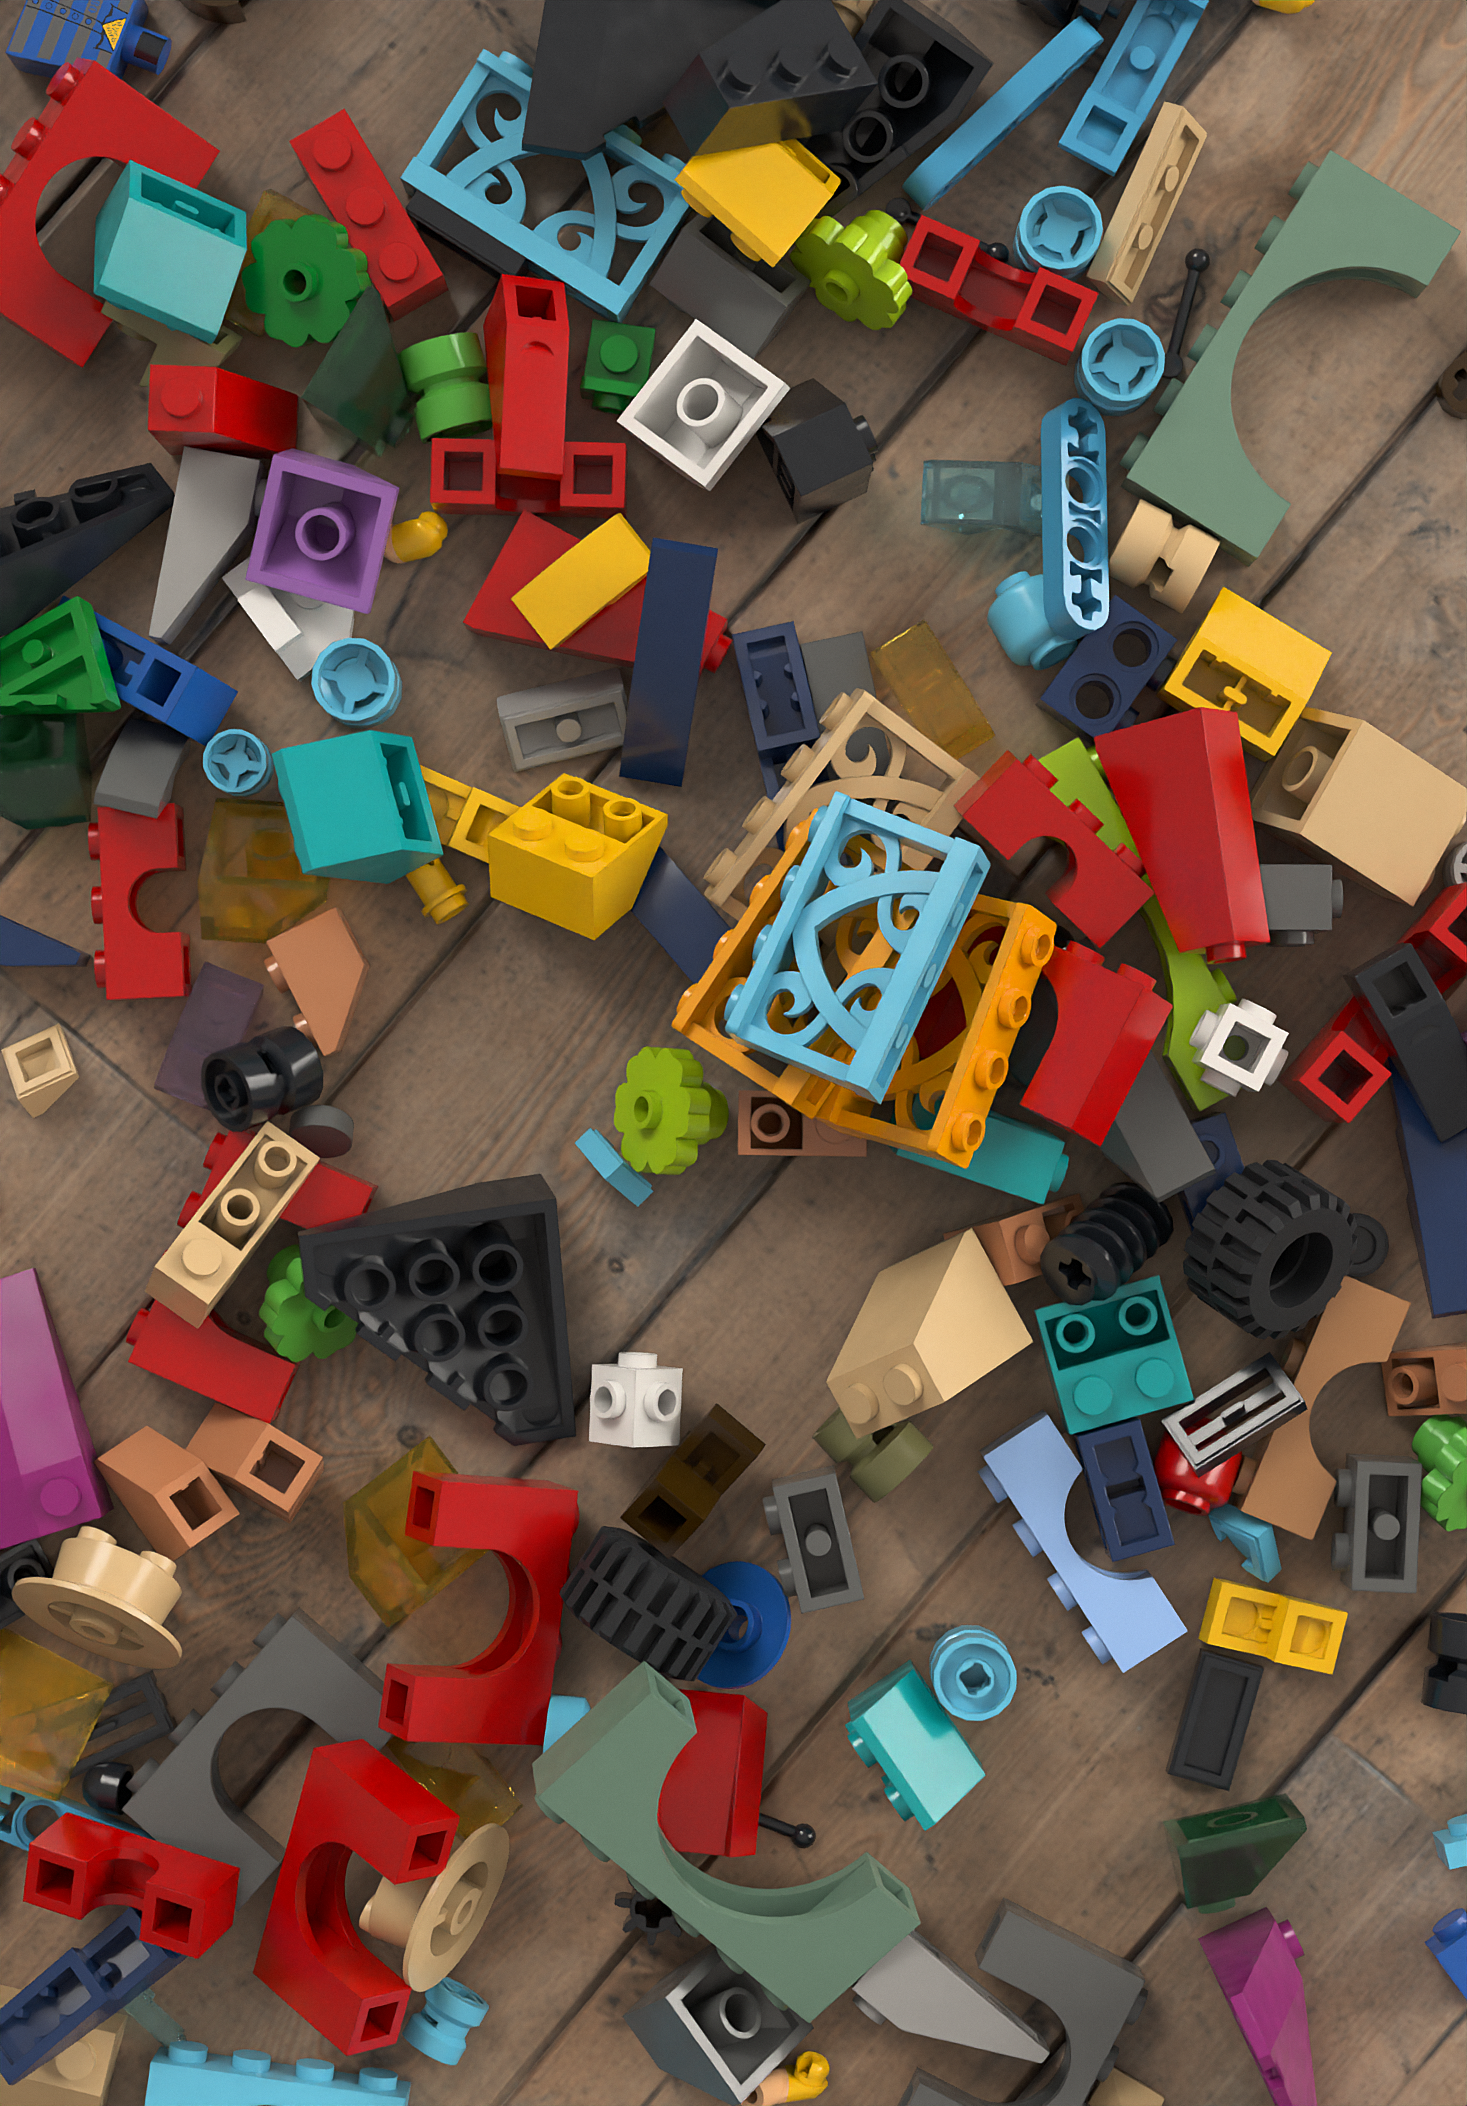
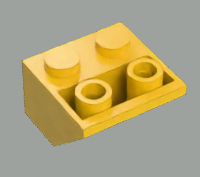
M796 139L692 156L674 179L683 187L681 194L684 200L696 212L707 218L714 215L732 231L730 238L743 254L754 261L763 259L772 268L833 196L842 181Z
M1222 587L1156 697L1180 712L1199 707L1237 712L1242 749L1262 762H1266L1276 755L1301 714L1332 652L1227 588Z
M563 773L487 835L491 897L582 936L596 940L632 909L668 826V814L641 804L634 799L623 797L588 783L584 779Z

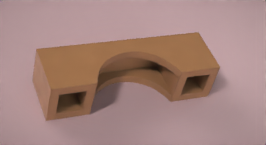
M1344 1276L1340 1284L1342 1286L1336 1297H1332L1325 1305L1326 1309L1317 1318L1312 1317L1309 1320L1302 1339L1299 1340L1293 1337L1290 1340L1280 1362V1367L1305 1400L1308 1410L1261 1438L1252 1458L1245 1455L1242 1457L1232 1492L1237 1494L1233 1505L1240 1511L1309 1540L1314 1538L1337 1482L1322 1466L1311 1444L1309 1423L1314 1401L1323 1386L1342 1370L1362 1363L1387 1362L1411 1305L1406 1300L1348 1276ZM1283 1396L1280 1399L1273 1402L1272 1404L1268 1405L1267 1407L1262 1409L1259 1412V1414L1268 1409L1269 1407L1273 1406L1277 1402L1281 1401L1285 1397Z

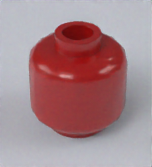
M1204 1417L1184 1431L1189 1436L1213 1420ZM1165 1430L1153 1464L1163 1503L1178 1511L1197 1516H1207L1210 1508L1223 1507L1230 1500L1242 1460V1451L1198 1478L1188 1460L1179 1451L1175 1441L1170 1438ZM1227 1432L1199 1448L1198 1452L1225 1436Z

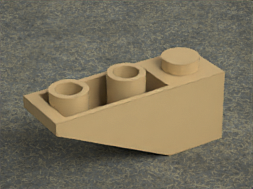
M267 1121L155 1265L145 1292L198 1329L240 1274L315 1168L320 1158Z

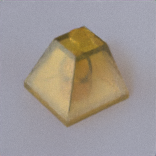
M231 798L215 799L198 879L202 940L266 944V941L276 937L328 901L332 877L302 873L300 861L294 850V838L284 802Z
M430 1435L343 1502L349 1577L387 1628L426 1604L490 1551L489 1549L432 1546L404 1535L413 1471L458 1474Z
M7 1628L0 1630V1785L58 1801L67 1786L114 1684Z

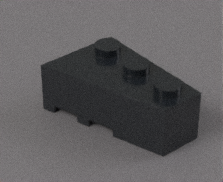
M781 0L698 53L665 98L663 104L694 157L841 131L877 86L878 82L831 0Z
M814 378L790 388L755 434L797 524H800L867 493L871 472L874 471L873 462L876 461L874 453L879 451L865 417L860 415L852 418L846 403Z

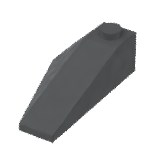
M1087 936L1077 941V943L1097 952ZM1038 979L1031 997L1029 1017L1024 1025L1020 1027L1008 1059V1068L1012 1076L1026 1088H1028L1050 1046L1058 1021L1057 997L1051 982L1047 979ZM1150 1050L1101 1147L1096 1146L1102 1150V1154L1159 1203L1215 1174L1216 1171L1152 1050Z

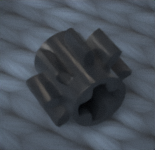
M630 1881L629 1884L633 1887L632 1893H616L615 1905L621 1908H630V1914L623 1923L622 1930L625 1933L638 1927L647 1932L648 1944L652 1946L656 1941L657 1933L667 1929L678 1938L682 1935V1927L675 1920L671 1909L666 1904H662L660 1914L653 1915L647 1913V1903L643 1902L647 1901V1898L642 1896Z

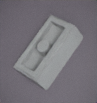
M618 668L503 695L496 700L514 772L623 746L628 702Z

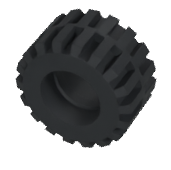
M1266 1160L1263 1165L1258 1162L1246 1165L1240 1175L1234 1172L1224 1180V1185L1218 1191L1214 1190L1207 1198V1205L1201 1213H1197L1192 1223L1194 1230L1187 1237L1184 1251L1189 1255L1183 1262L1184 1274L1189 1277L1187 1285L1191 1292L1241 1329L1263 1340L1268 1336L1274 1340L1284 1338L1290 1330L1296 1333L1306 1327L1312 1317L1317 1318L1326 1309L1325 1305L1332 1297H1336L1342 1287L1340 1284L1344 1276L1349 1274L1353 1263L1350 1258L1357 1248L1358 1237L1353 1234L1357 1223L1355 1216L1349 1213L1350 1206L1344 1200L1286 1163L1282 1164L1277 1160Z
M603 1526L600 1528L560 1590V1596L569 1611L589 1629L640 1663L645 1661L658 1673L676 1680L693 1682L696 1680L737 1616V1612L729 1599L697 1572L673 1556L668 1559L645 1539L616 1527Z

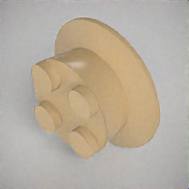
M83 1526L77 1538H69L62 1542L52 1578L27 1577L15 1583L12 1597L16 1605L37 1624L80 1648L114 1661L151 1669L174 1667L182 1657V1648L179 1642L161 1626L182 1594L181 1587L173 1578L177 1566L163 1555L151 1551H142L139 1556L116 1546L117 1541L108 1533L97 1528Z
M490 1823L477 1829L465 1841H462L455 1835L446 1869L440 1875L396 1885L383 1876L376 1894L364 1907L360 1916L359 1927L370 1933L373 1938L405 1949L403 1978L405 1984L412 1987V1990L423 1992L438 1984L456 1966L479 1933L505 1874L509 1857V1836L507 1831L497 1824Z

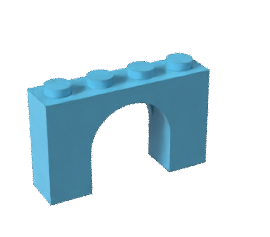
M179 2040L170 2042L169 2047L160 2046L150 2063L144 2105L408 2106L411 2082L397 2080V2073L383 2068H362L359 2074L334 2071V2064L320 2059H299L296 2061V2065L271 2062V2055L257 2050H236L233 2052V2056L207 2053L208 2047L202 2043Z

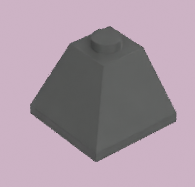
M713 1943L661 1978L622 2016L659 2069L732 2106L741 2104L814 2029L811 2023L806 2022L790 2007L786 2011L777 2008L764 1994L760 1983L745 1971L742 1974H737L730 1969L719 1956Z

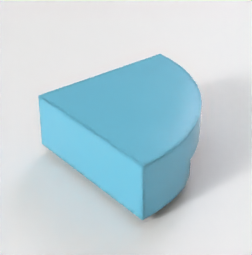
M589 1128L575 1142L576 1146L603 1178L637 1207L654 1192L651 1189L652 1185L640 1172H636L613 1148L614 1145L597 1129Z
M1228 1503L1223 1507L1214 1508L1208 1514L1219 1541L1222 1542L1228 1537L1234 1546L1247 1558L1241 1564L1246 1571L1260 1580L1269 1583L1282 1570L1271 1523L1244 1513Z

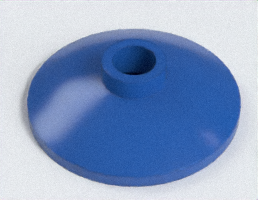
M727 1562L713 1567L701 1576L729 1599L737 1612V1616L697 1679L720 1689H739L763 1678L782 1656L791 1629V1609L788 1597L784 1594L781 1583L769 1571L749 1562ZM748 1620L747 1630L740 1639L739 1629Z

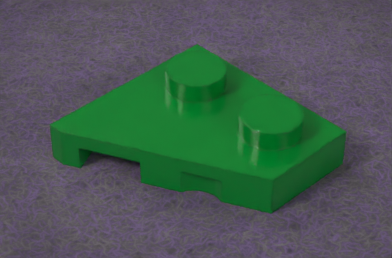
M76 596L0 638L1 715L114 712L121 708L92 604L81 597Z

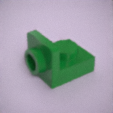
M593 319L585 371L580 383L582 399L592 400V409L603 413L622 415L649 380L656 329Z

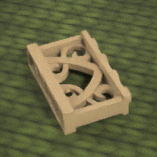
M856 688L850 697L841 692L832 701L820 719L819 723L826 727L820 738H818L811 749L802 744L784 766L781 775L787 781L774 799L770 800L766 796L762 797L746 817L742 827L748 831V834L734 853L725 848L710 865L703 878L710 885L703 895L737 921H740L749 907V902L744 893V881L747 874L761 864L770 865L774 870L785 853L786 841L794 827L801 821L807 820L810 812L814 809H819L823 805H829L836 791L849 795L852 799L874 798L871 806L885 811L889 799L898 800L891 814H904L908 821L949 837L963 819V816L953 805L980 777L947 754L867 691ZM863 727H875L887 736L891 757L884 776L872 775L876 768V755L869 744H867V754L861 761L853 762L846 756L845 748L847 741L856 730ZM906 745L948 776L938 790L922 783L899 778L905 762ZM828 762H830L832 769L839 778L812 785ZM784 823V851L774 847H766ZM870 834L873 844L886 851L882 840ZM901 844L902 862L915 870L924 871L933 859V856ZM842 865L845 868L855 867L854 865ZM878 870L877 872H874V875L881 874L883 872ZM857 921L852 937V950L856 954H862L874 936L873 934H866L861 938L857 936L861 921ZM839 922L828 924L818 931V937L823 942L820 947L822 962L832 988H836L847 974L839 961L836 951L835 940ZM796 956L792 960L795 964H797Z

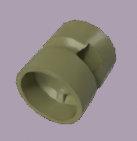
M840 1407L812 1436L835 1463L848 1461L851 1464L850 1478L873 1503L879 1501L897 1487L933 1449V1444L910 1420L896 1422L857 1439Z

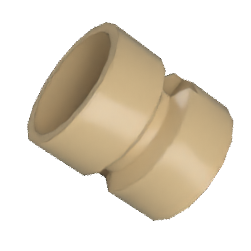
M1140 499L1108 559L1109 577L1132 589L1141 584L1149 586L1151 599L1182 614L1208 569L1221 540L1191 524L1177 529L1173 526L1172 514Z

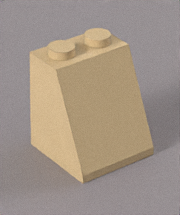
M1307 706L1302 710L1276 755L1268 760L1249 794L1254 826L1324 865H1332L1333 870L1377 895L1410 906H1414L1420 894L1426 891L1432 883L1435 867L1450 840L1462 829L1466 821L1467 788L1364 720Z
M973 1228L888 1266L878 1273L826 1381L857 1439L946 1402L1033 1343L1030 1334Z

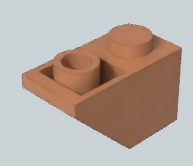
M334 907L266 941L273 956L264 960L278 991L282 994L291 990L301 1010V1013L293 1016L296 1028L305 1034L312 1042L314 1048H320L324 1057H331L342 1051L370 968L342 909Z
M739 1090L738 1155L867 1157L866 1138L860 1139L846 1135L815 1118L811 1120L769 1091Z
M1080 1193L1044 1202V1204H1037L988 1218L944 1233L943 1235L946 1240L973 1228L1003 1286H1007L1043 1274L1041 1271L1040 1255L1046 1244L1057 1237L1063 1228L1071 1224L1073 1219L1084 1211Z
M1467 1342L1391 1351L1387 1362H1381L1388 1416L1467 1414Z
M217 1402L185 1449L201 1459L215 1479L289 1524L324 1471L323 1457L270 1424Z
M145 1426L94 1461L98 1470L155 1551L173 1562L215 1534L240 1514L201 1459L148 1426Z

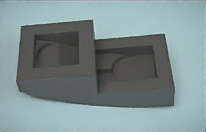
M131 717L119 735L107 760L95 791L93 804L157 818L171 799L175 774L189 756L192 739L167 725Z

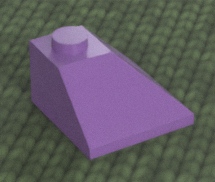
M294 448L274 454L245 580L365 614L371 613L400 488L354 465Z

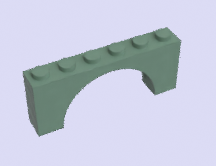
M1332 150L1329 151L1320 167L1310 161L1307 162L1288 193L1289 196L1298 201L1286 221L1274 215L1254 249L1264 254L1251 276L1241 269L1220 303L1231 310L1218 330L1208 323L1206 324L1187 355L1188 358L1197 363L1184 384L1173 377L1153 409L1154 412L1163 416L1151 438L1139 431L1119 465L1129 470L1120 487L1139 499H1143L1172 514L1173 520L1183 526L1191 524L1220 539L1218 548L1248 567L1259 557L1291 503L1269 487L1255 471L1245 455L1234 425L1231 408L1232 374L1237 354L1249 328L1265 311L1281 299L1300 289L1322 282L1334 280L1372 281L1396 288L1417 299L1428 286L1461 233L1457 228Z
M643 1661L532 1763L536 1787L535 1800L544 1814L557 1824L566 1821L581 1834L584 1844L595 1857L603 1862H608L612 1859L624 1869L629 1881L642 1896L649 1900L657 1897L671 1909L675 1920L688 1934L693 1937H698L702 1934L713 1943L719 1956L730 1969L737 1974H742L746 1971L760 1983L764 1994L777 2008L786 2011L790 2007L806 2022L810 2023L921 1924L910 1888L868 1852H865L842 1870L823 1879L804 1885L779 1889L749 1888L726 1883L700 1871L686 1861L666 1839L658 1824L657 1813L658 1801L666 1775L677 1755L697 1733L690 1700L648 1663Z

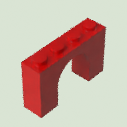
M77 57L73 64L69 62L64 63L51 79L46 90V95L51 97L50 101L38 120L31 117L20 128L11 145V149L16 154L3 175L0 173V317L64 360L83 368L113 319L101 313L104 304L60 275L45 258L37 239L35 227L36 209L45 186L59 170L74 161L88 157H105L125 169L129 160H132L196 189L220 150L95 60Z
M1467 882L1443 888L1394 944L1411 943L1441 995L1457 980L1467 975ZM1353 993L1277 1080L1325 1122L1349 1124L1392 1074L1383 1066L1389 1055Z
M967 916V918H966V920H965V922H964V925H965V924L969 921V919L972 918V917ZM995 926L985 930L974 940L967 953L970 955L973 949L983 942L994 941L999 946L991 952L989 962L993 965L1007 928ZM1070 940L1065 950L1054 945L1052 955L1048 962L1042 966L1038 978L1049 980L1054 988L1058 1003V1021L1050 1046L1030 1082L1020 1105L1048 1122L1101 1147L1173 1005L1152 991L1157 982L1154 978L1124 963H1121L1116 973L1102 967L1105 957ZM953 977L938 993L929 998L913 1033L918 1045L919 1060L921 1061L944 1048L967 1027L962 999Z
M248 1129L243 1132H232L229 1130L228 1135L220 1132L216 1134L203 1163L204 1168L211 1170L210 1176L202 1194L195 1191L190 1193L180 1213L177 1226L186 1227L258 1133ZM319 1160L279 1218L305 1229H310L365 1214L368 1212L378 1186ZM156 1299L150 1311L140 1308L126 1338V1343L134 1346L128 1360L129 1363L268 1424L277 1419L302 1362H292L287 1356L279 1355L273 1347L236 1331L220 1317L215 1308L212 1309L197 1329Z
M413 1471L404 1535L432 1546L489 1549L498 1558L506 1573L509 1586V1606L505 1621L497 1637L487 1649L467 1662L451 1666L387 1663L378 1728L410 1742L544 1746L555 1662L559 1659L562 1650L560 1624L564 1601L560 1596V1590L571 1575L568 1565L572 1536L578 1528L580 1518L577 1504L578 1490L548 1480Z
M364 1739L313 1748L253 1969L255 1976L346 2056L396 2044L412 1989L364 1946L354 1930L345 1897V1877L350 1856L354 1851L394 1885L437 1876L446 1869L460 1816Z

